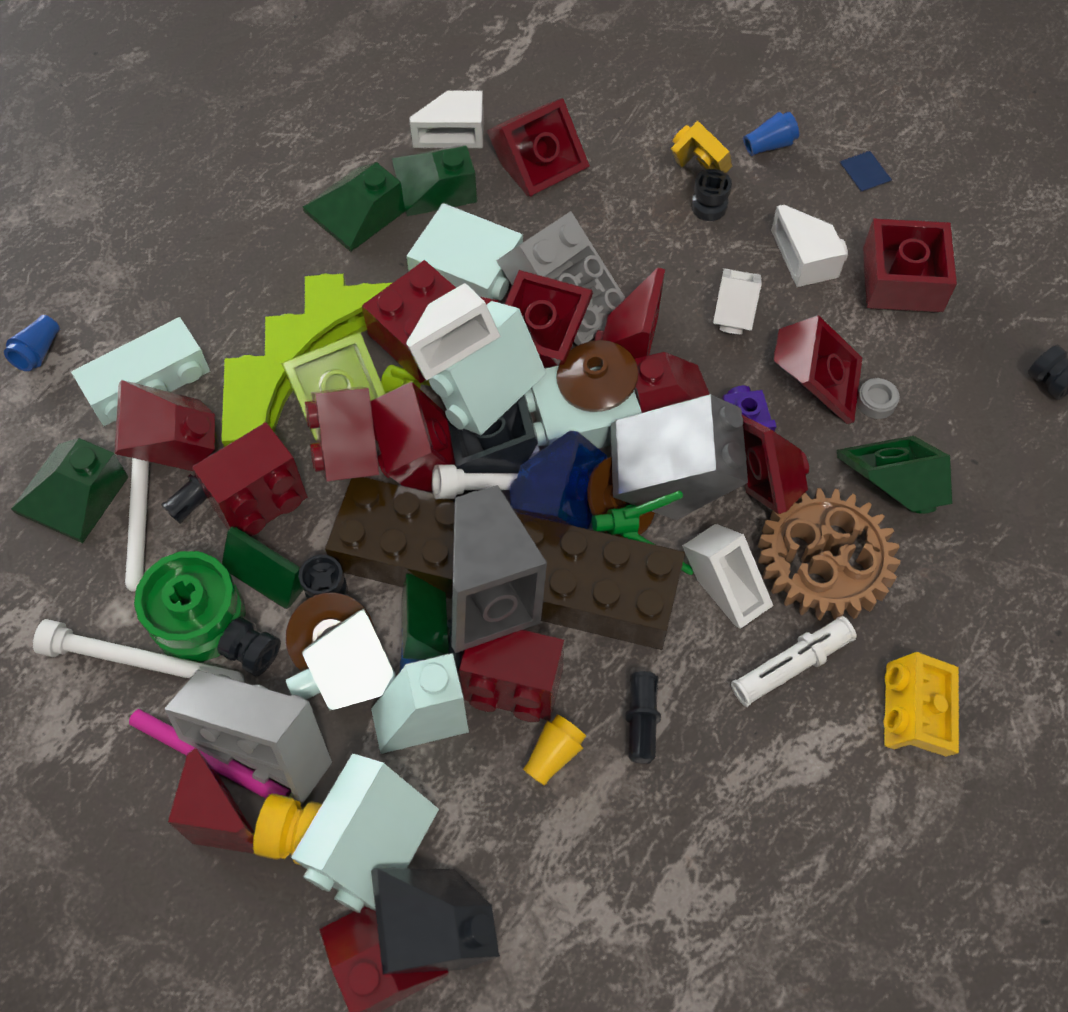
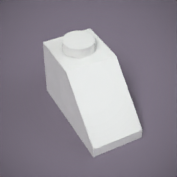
M446 91L410 117L413 148H448L458 145H467L468 148H483V91Z
M786 205L777 206L771 232L796 287L839 278L844 261L847 260L848 251L845 241L839 239L833 225Z
M724 268L713 320L714 324H720L721 331L742 334L743 329L752 330L762 284L761 275Z
M464 283L428 304L406 344L423 377L427 381L501 336L485 301Z
M714 524L682 545L697 581L736 627L741 629L773 606L744 534Z

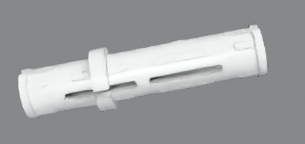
M839 616L836 620L813 634L804 633L798 637V643L769 659L741 678L732 681L731 687L734 694L745 707L750 706L752 702L778 686L783 685L812 665L815 667L823 665L827 661V656L856 640L855 629L844 616Z

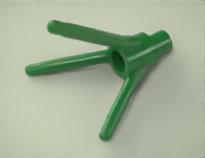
M679 490L639 506L629 504L623 508L609 509L607 514L593 515V531H609L611 535L620 534L623 538L656 545L638 534L640 515L682 499L683 493ZM683 561L681 571L688 575H693L692 567Z

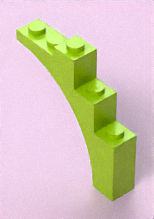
M344 274L305 276V314H282L280 316L265 317V356L243 355L239 358L224 359L221 434L223 446L229 445L265 422L275 431L283 406L293 391L281 363L353 334L366 331L362 305L392 283H362L346 286Z

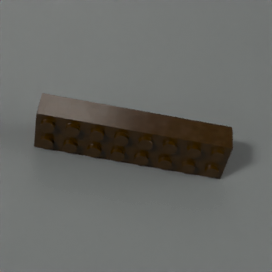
M365 477L351 478L325 551L327 555L334 557L340 563L343 573L399 587L404 586L405 575L409 573L445 592L446 598L453 599L455 498L436 499L433 493ZM516 513L547 562L541 621L663 650L685 552Z

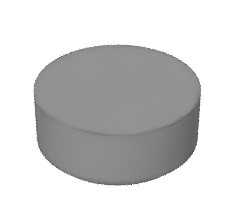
M882 378L869 379L863 383L859 390L857 406L868 417L874 419L887 418L893 414L900 399L899 391L888 380Z

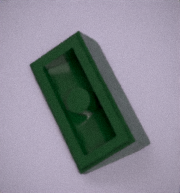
M231 526L227 531L222 565L228 570L229 574L284 609L290 608L303 592L299 580L300 567L238 528Z
M406 573L402 591L403 658L426 660L447 655L449 650L446 593L415 575Z

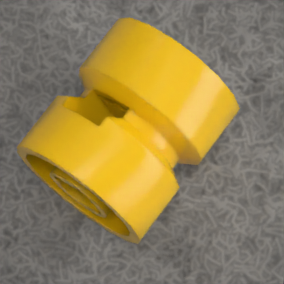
M275 793L270 794L266 798L257 820L253 842L254 853L257 856L275 860L285 859L290 853L293 855L322 804L311 801L302 809L300 801L294 800L293 797Z

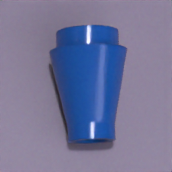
M777 112L754 131L743 137L744 145L751 156L760 152L791 146L793 141L799 138V127L790 112L784 114Z
M40 315L36 321L6 341V349L4 350L6 359L14 367L22 371L28 372L33 368L40 367L55 335L60 331L59 325L51 317Z

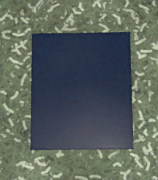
M871 151L839 161L861 192L892 181Z

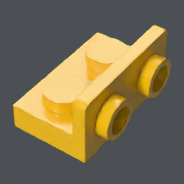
M698 120L692 127L689 125L684 126L672 141L674 143L671 148L677 164L682 168L694 155L697 156L696 160L705 170L718 169L727 173L732 167L730 152Z
M914 652L888 662L885 674V747L897 749L912 745L945 757L958 754L959 667L919 652Z

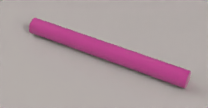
M140 709L135 710L129 719V725L186 756L195 749V747L180 740L172 726ZM199 750L217 773L266 799L270 794L275 793L290 797L291 790L270 779L265 784L252 778L254 770L232 759L227 765Z

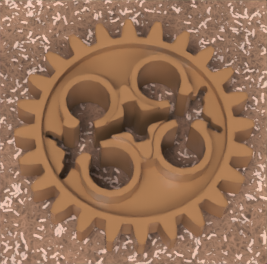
M817 488L813 499H810L805 492L787 512L777 514L772 511L771 520L765 521L762 529L765 535H761L758 542V547L763 550L760 552L758 563L768 565L765 567L762 577L763 579H776L771 592L775 594L785 591L787 593L784 601L785 606L792 604L795 600L800 602V615H804L811 607L815 608L817 620L821 621L826 611H831L834 620H836L837 617L843 616L846 609L848 614L855 619L861 612V606L870 612L877 603L876 599L883 601L889 592L887 587L891 588L897 578L893 572L900 565V560L893 556L898 551L899 544L887 542L890 540L894 530L893 528L880 529L879 526L885 517L883 514L874 517L868 515L871 503L868 502L860 508L855 506V494H852L845 502L840 500L838 489L834 490L831 498H825L822 489ZM831 526H839L846 533H838ZM864 529L866 531L865 545L856 560L865 569L860 571L851 567L849 560L856 549L854 543ZM798 537L805 540L808 545L801 558L802 564L798 572L790 579L788 577L791 572L789 570L790 564L793 562L800 546L792 538ZM808 574H818L824 578L826 583L815 582Z

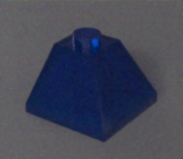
M568 431L520 466L518 477L513 481L510 489L511 507L520 514L589 529L592 512L588 503V483L593 469L598 463L606 459L607 455L578 431Z

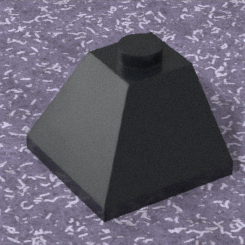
M525 394L482 435L467 429H458L448 420L455 465L457 469H463L464 473H521L538 444ZM468 490V492L470 493V492L479 491V490Z
M376 868L371 871L383 975L463 970L500 957L492 905L455 869Z

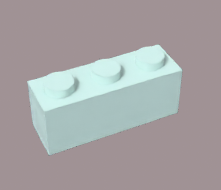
M180 317L71 371L103 427L117 419L118 385L121 380L171 392L185 384L195 382L202 375L210 372L199 345Z

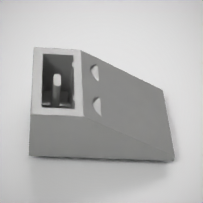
M571 211L496 260L512 285L518 271L522 270L593 291L592 298L574 340L577 345L589 342L596 336L597 330H605L608 315L626 299Z

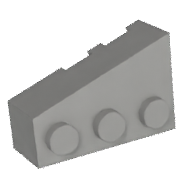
M198 670L164 708L180 740L227 765L232 759H235L255 770L252 778L263 784L271 778L285 785L292 791L290 797L300 801V804L304 803L332 764L313 714V709L309 701L300 696L285 695L271 691L262 685H250L233 680L223 674L215 675Z

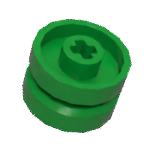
M180 551L161 558L146 570L136 587L134 606L139 622L166 655L202 663L221 656L217 649L222 634L231 622L240 616L245 617L246 614L241 594L228 570L215 557L200 551Z

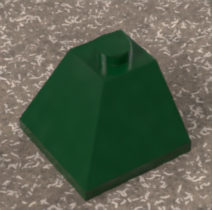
M458 145L392 158L396 178L402 184L407 217L438 211L443 203L452 207L477 203L475 170L467 145Z
M374 162L358 167L304 205L303 211L352 252L405 212L401 181L379 163Z
M914 435L837 450V458L913 513H931L936 511L938 506L952 504L950 455Z
M77 438L57 445L11 510L31 521L84 543L129 477L113 452Z

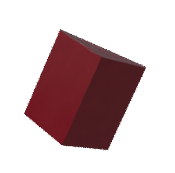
M195 748L187 754L168 823L192 844L255 854L253 849L255 832L219 774L199 750Z

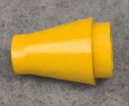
M557 714L552 722L546 721L523 770L545 786L552 776L583 749L581 743L586 738V735L567 719Z

